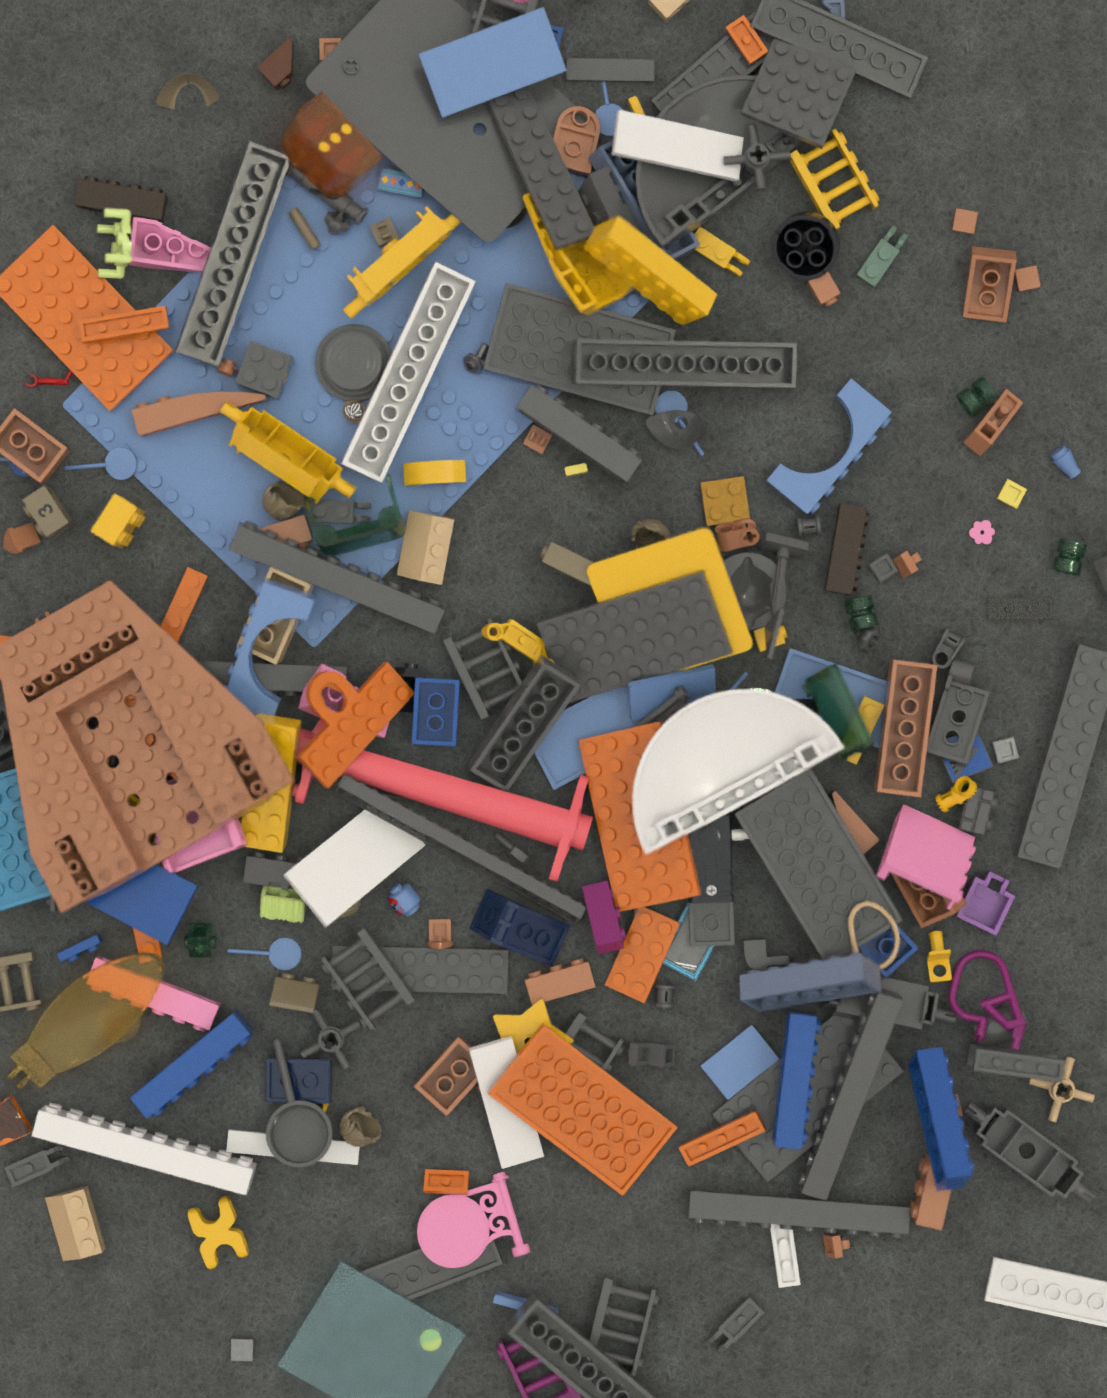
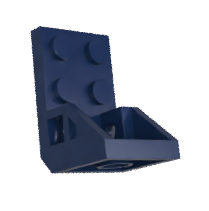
M487 889L469 929L497 945L553 966L570 925L533 911L510 898Z

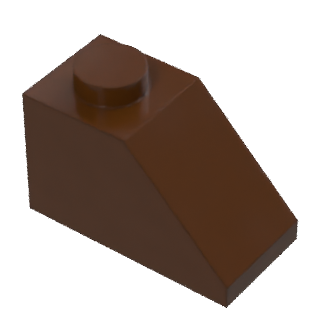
M289 37L257 67L258 71L276 90L280 87L282 89L286 88L292 81L294 43Z

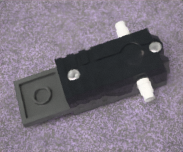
M728 813L688 834L701 895L688 898L690 947L735 945L732 841L749 838L743 829H731V813Z

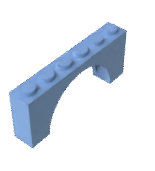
M850 379L835 397L845 408L851 425L850 443L841 460L833 467L818 473H800L780 464L766 480L768 485L805 515L809 512L814 514L821 505L818 502L823 495L828 497L834 490L835 486L832 484L837 478L842 480L848 473L849 469L846 467L851 461L856 463L863 454L860 450L864 445L870 446L876 439L877 435L874 433L878 428L884 429L891 421V418L888 416L892 412L853 379Z
M267 578L263 583H259L255 593V595L259 596L257 603H252L248 614V616H251L250 623L245 624L241 636L244 637L242 645L238 644L234 656L237 657L235 665L232 664L227 675L230 678L229 684L224 685L255 716L258 713L276 716L282 699L267 690L255 673L252 651L256 637L264 627L281 619L296 618L307 621L311 616L317 599L315 595Z

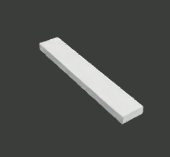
M228 1130L226 1152L274 1157L268 1147L266 1133ZM332 1139L327 1153L319 1161L358 1165L360 1147L347 1144L344 1140Z

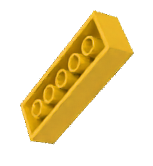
M619 215L595 226L584 246V249L592 257L600 260L610 271L624 279L625 283L633 286L643 297L648 298L656 304L658 309L666 312L676 323L682 326L707 316L716 299L717 293Z
M258 713L256 716L264 723L295 781L302 720ZM294 782L277 791L261 806L242 816L241 826L248 843L244 847L283 853L288 842Z

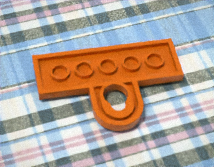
M383 662L357 691L337 672L322 671L317 673L308 683L306 698L311 709L326 725L299 753L297 758L325 788H329L409 701L415 692L388 662ZM325 687H330L332 690L339 691L342 694L343 706L340 710L333 712L325 705V699L322 697V690Z

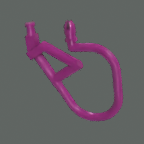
M976 950L967 953L958 961L954 970L948 995L951 1009L958 1017L979 1023L976 1026L977 1030L974 1038L977 1043L978 1037H980L979 1043H981L987 1030V1018L963 1011L957 1004L956 993L962 970L969 961L976 958L992 960L1000 969L1006 993L981 1000V1005L1008 1032H1013V1042L1010 1049L1019 1051V1045L1023 1040L1027 1024L1022 1016L1005 962L1000 956L989 951ZM1009 1001L1014 1020L1009 1021L994 1006Z

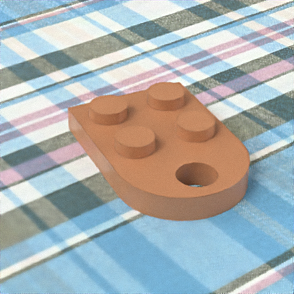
M574 106L562 112L556 123L553 140L567 170L589 176L592 164L588 157L597 148L600 123L597 116L585 107ZM575 115H584L586 122L582 124L576 122Z

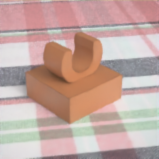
M533 425L523 445L542 455L553 435Z
M908 551L892 559L902 578L919 570L916 563L922 560L918 552L910 556Z
M834 1233L823 1234L826 1256L835 1259L843 1257L842 1250L850 1248L849 1239L840 1238V1235Z

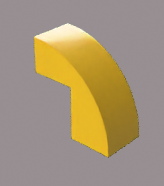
M465 460L424 461L403 464L404 486L466 482Z

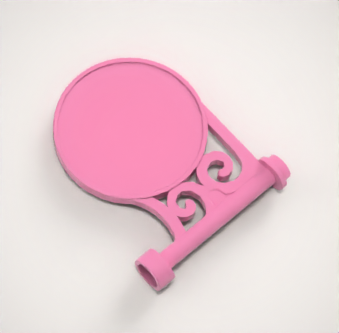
M505 1172L492 1175L493 1180L491 1184L468 1190V1195H445L435 1199L424 1209L419 1218L417 1237L422 1251L432 1262L447 1268L465 1267L476 1261L493 1240L511 1235L514 1240L515 1247L512 1248L514 1257L531 1253L529 1244L523 1243L505 1181L509 1179V1176ZM484 1191H493L497 1196V1202L493 1207L489 1208L485 1205V1200L489 1199L490 1203L493 1204V1196L489 1194L483 1195L480 1199V1205L468 1198V1196ZM485 1212L492 1213L489 1217V1220ZM498 1216L507 1217L510 1230H503L505 1228L503 1220L497 1221L500 1227H494L493 1220ZM490 1229L496 1233L490 1236Z

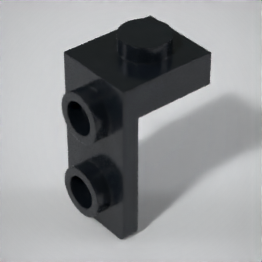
M405 663V667H395V671L415 692V678H425L426 669H418V664ZM414 695L398 712H413Z

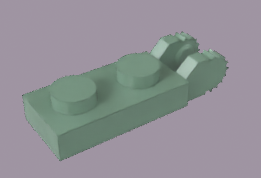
M894 225L884 239L880 240L856 275L873 288L900 251L899 248L908 237L904 233L898 239L895 247L889 244L888 240L895 234L897 229Z

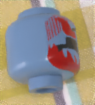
M398 883L390 889L389 892L391 894L388 897V903L398 915L408 917L419 909L421 898L410 884L401 885Z

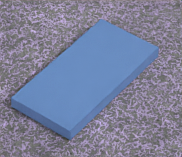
M710 664L628 682L631 720L636 721L645 718L675 694V687L683 686L690 695L687 698L688 701H686L688 704L705 696L715 694L716 679L714 665Z

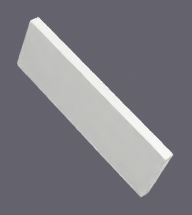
M618 110L612 155L737 182L740 176L741 164L724 165L723 157L742 155L744 137Z
M512 1036L469 1048L501 1168L504 1169L544 1157L538 1132L487 1093L517 1056Z
M993 1257L984 1296L985 1301L1107 1327V1281Z

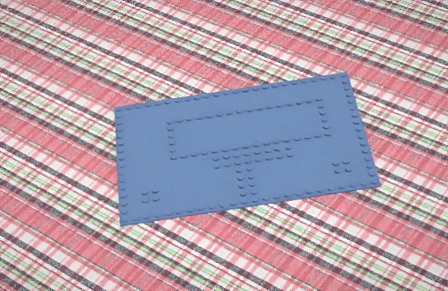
M340 116L310 145L298 160L305 168L314 170L325 181L351 196L355 203L362 208H368L369 211L358 226L353 219L343 214L351 222V225L346 232L331 235L328 232V226L324 218L327 212L337 211L322 201L317 195L303 188L296 179L285 175L220 361L222 362L223 359H227L236 363L235 367L238 371H235L234 376L223 375L216 371L218 367H213L173 352L112 412L83 383L63 403V408L109 452L117 447H125L131 450L137 459V469L133 475L255 592L259 583L264 582L270 566L260 562L255 563V560H249L248 557L229 550V547L240 521L243 523L245 521L258 525V529L285 521L272 518L264 511L262 505V497L266 488L282 479L242 452L238 454L236 446H229L236 423L225 415H217L140 437L131 411L136 409L137 404L149 402V405L157 403V399L164 396H170L171 399L210 392L261 394L235 383L250 341L292 356L294 361L280 400L267 396L268 401L241 408L240 410L243 412L248 411L251 407L260 413L265 410L337 459L335 463L344 468L341 472V478L356 486L357 489L350 499L334 488L329 489L321 500L371 503V508L369 509L354 508V516L371 517V522H353V524L309 522V500L315 499L310 497L306 500L307 496L303 493L301 494L305 499V505L298 511V514L291 518L306 515L314 540L309 542L310 547L319 550V554L326 557L328 555L335 556L340 559V563L345 565L352 563L360 567V571L367 574L369 571L380 575L382 579L399 562L408 511L412 510L443 516L533 422L515 410V407L531 385L535 387L537 384L484 369L478 374L471 373L465 368L463 362L465 355L469 353L476 355L482 343L489 346L505 284H513L572 301L555 277L540 238L527 212L525 218L518 225L506 228L492 242L481 240L461 222L440 246L382 297L350 319L342 309L357 297L356 294L358 292L349 282L347 276L350 275L352 278L356 276L353 272L354 267L362 274L383 255L381 250L386 246H378L370 226L390 217L399 240H401L421 222L417 218L416 212H420L424 216L426 214V206L440 219L445 220L451 213L424 189L422 199L378 191L382 168L402 170L354 128H352L351 134H344L341 131V125L348 123ZM478 123L474 125L473 131L476 135L481 136L486 133V127ZM338 133L341 137L340 143H333L330 140V134ZM320 142H327L330 150L322 152L318 146ZM569 172L578 191L586 178L583 175ZM333 192L331 199L337 200L339 197ZM298 207L319 240L321 246L317 249L311 250L290 217L289 212L294 208ZM437 262L476 282L382 483H379L340 464L362 418L350 419L345 414L344 407L351 405L353 402H359L364 413L370 398L363 401H346L329 393L320 382L316 372L315 360L317 350L322 340L334 329L344 325L359 324L377 331L385 339L392 353L430 269ZM188 272L156 306L167 307L170 329L156 332L173 350H175L201 273ZM634 289L620 301L602 310L633 318L647 304L649 299L643 297L638 290ZM540 385L548 391L546 395L552 399L562 392L561 390ZM465 460L466 482L404 486V463ZM283 481L285 483V486H291L285 481ZM315 585L311 594L317 596L311 616L307 621L300 619L295 630L312 647L318 646L358 604V602Z

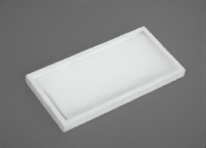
M364 810L283 876L321 923L327 927L422 849L425 844L423 841Z

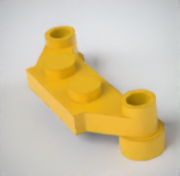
M509 619L507 623H489L481 630L483 637L491 641L501 639L532 660L534 664L541 655L549 659L543 640L513 619Z

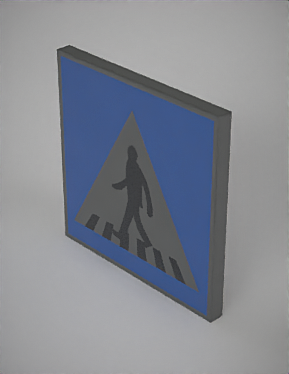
M977 732L967 766L941 758L952 784L962 776L970 777L994 767L979 732ZM956 734L946 740L953 744L959 740V737Z

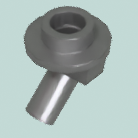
M482 343L476 355L469 353L464 356V366L469 372L476 374L481 372L484 366L483 358L488 351V345Z

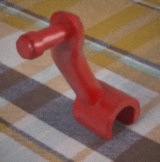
M69 370L64 380L61 378H37L35 375L29 374L35 378V383L29 385L25 382V384L29 388H36L38 385H68L73 372Z

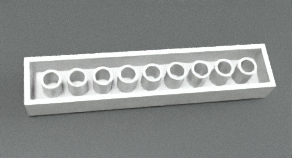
M437 262L432 265L343 456L341 465L379 483L383 482L476 281Z
M49 1103V1106L45 1105L38 1111L32 1133L33 1137L247 1195L250 1190L257 1163L253 1162V1158L247 1156L233 1157L231 1152H226L225 1150H219V1152L211 1151V1147L204 1144H198V1146L189 1145L190 1141L177 1138L176 1141L168 1139L167 1134L155 1132V1135L146 1133L147 1129L138 1126H134V1129L125 1127L126 1123L113 1120V1123L104 1121L105 1118L99 1115L84 1116L83 1111L77 1109L66 1111L62 1109L61 1105Z

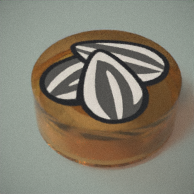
M350 400L343 407V415L350 422H359L365 411V407L358 400Z

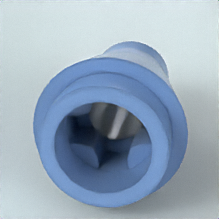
M1065 445L1059 447L1050 455L1053 459L1052 462L1067 474L1070 479L1076 477L1081 472L1070 448H1066Z

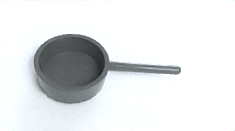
M274 1038L273 1047L287 1103L279 1107L269 1119L266 1129L267 1144L273 1156L281 1163L291 1167H307L318 1162L327 1153L332 1141V1125L327 1114L320 1107L311 1102L296 1101L281 1039Z

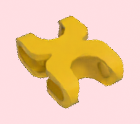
M227 1195L219 1200L220 1217L216 1221L206 1220L197 1207L188 1209V1219L193 1233L197 1237L206 1238L200 1246V1252L206 1267L210 1270L216 1268L218 1264L216 1249L221 1244L232 1246L238 1257L243 1258L249 1254V1248L243 1231L239 1228H231L236 1221L237 1215L231 1199Z

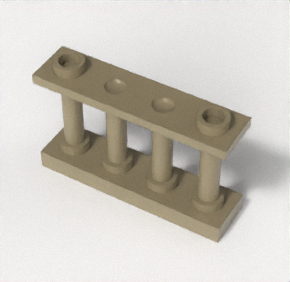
M35 950L0 957V982L5 1004L0 1006V1012L23 1007L26 1008V1011L39 1008V1004L44 1003L43 998L35 999L29 969L30 961L36 959ZM17 964L21 969L26 1001L13 1003L7 971L9 965Z

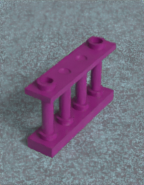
M503 1338L499 1340L497 1352L501 1360H506L523 1398H530L529 1393L555 1381H563L554 1372L528 1385H524L520 1373L543 1362L534 1357L515 1366L510 1354L524 1347L517 1341L506 1346ZM565 1382L567 1386L564 1389L565 1392L552 1397L583 1398L567 1382Z

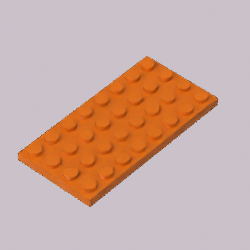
M52 225L0 275V297L100 402L112 412L174 350L156 331L88 343L81 342L78 320L136 310L105 278H98V271Z
M663 721L578 740L585 773L589 777L588 786L611 890L614 893L615 907H619L620 912L701 895L689 836L686 835L646 855L635 826L633 789L637 769L649 742L664 725Z
M544 1023L541 1024L487 1092L488 1095L622 1196L678 1128L672 1121Z

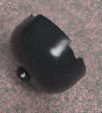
M811 211L798 212L786 218L778 227L772 241V252L777 265L790 274V277L799 280H813L825 275L834 265L840 251V238L833 223L825 216Z

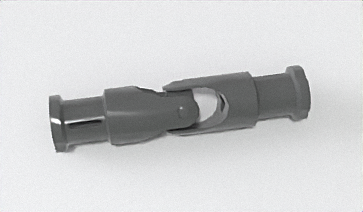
M295 159L287 169V177L291 176L296 179L303 188L317 195L334 210L342 212L353 219L357 226L367 215L368 208H362L353 201L351 196L325 181L314 170H308L301 165L298 159ZM333 192L338 195L339 199H331Z

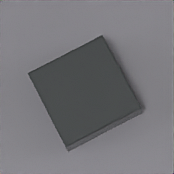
M888 553L868 564L879 583L899 571Z

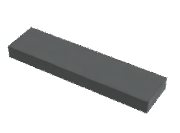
M567 58L566 81L654 83L655 59Z

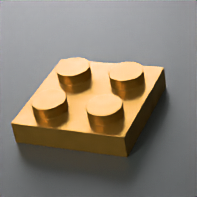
M744 476L700 483L706 527L750 518Z

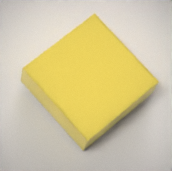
M585 463L565 467L566 477L588 473Z
M1007 479L997 499L1017 509L1027 489Z

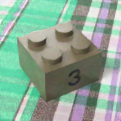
M44 485L22 499L25 504L23 506L25 513L29 518L35 519L37 522L34 525L36 530L45 538L54 539L75 525L50 487Z

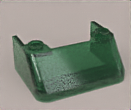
M390 473L386 474V479L393 506L382 509L378 520L336 531L334 527L328 524L317 525L310 498L304 496L305 508L314 539L323 555L335 556L399 539L403 536L405 525Z
M837 663L804 679L805 684L802 687L807 698L812 696L823 721L831 728L844 746V749L834 754L835 758L840 756L843 762L874 748V742Z

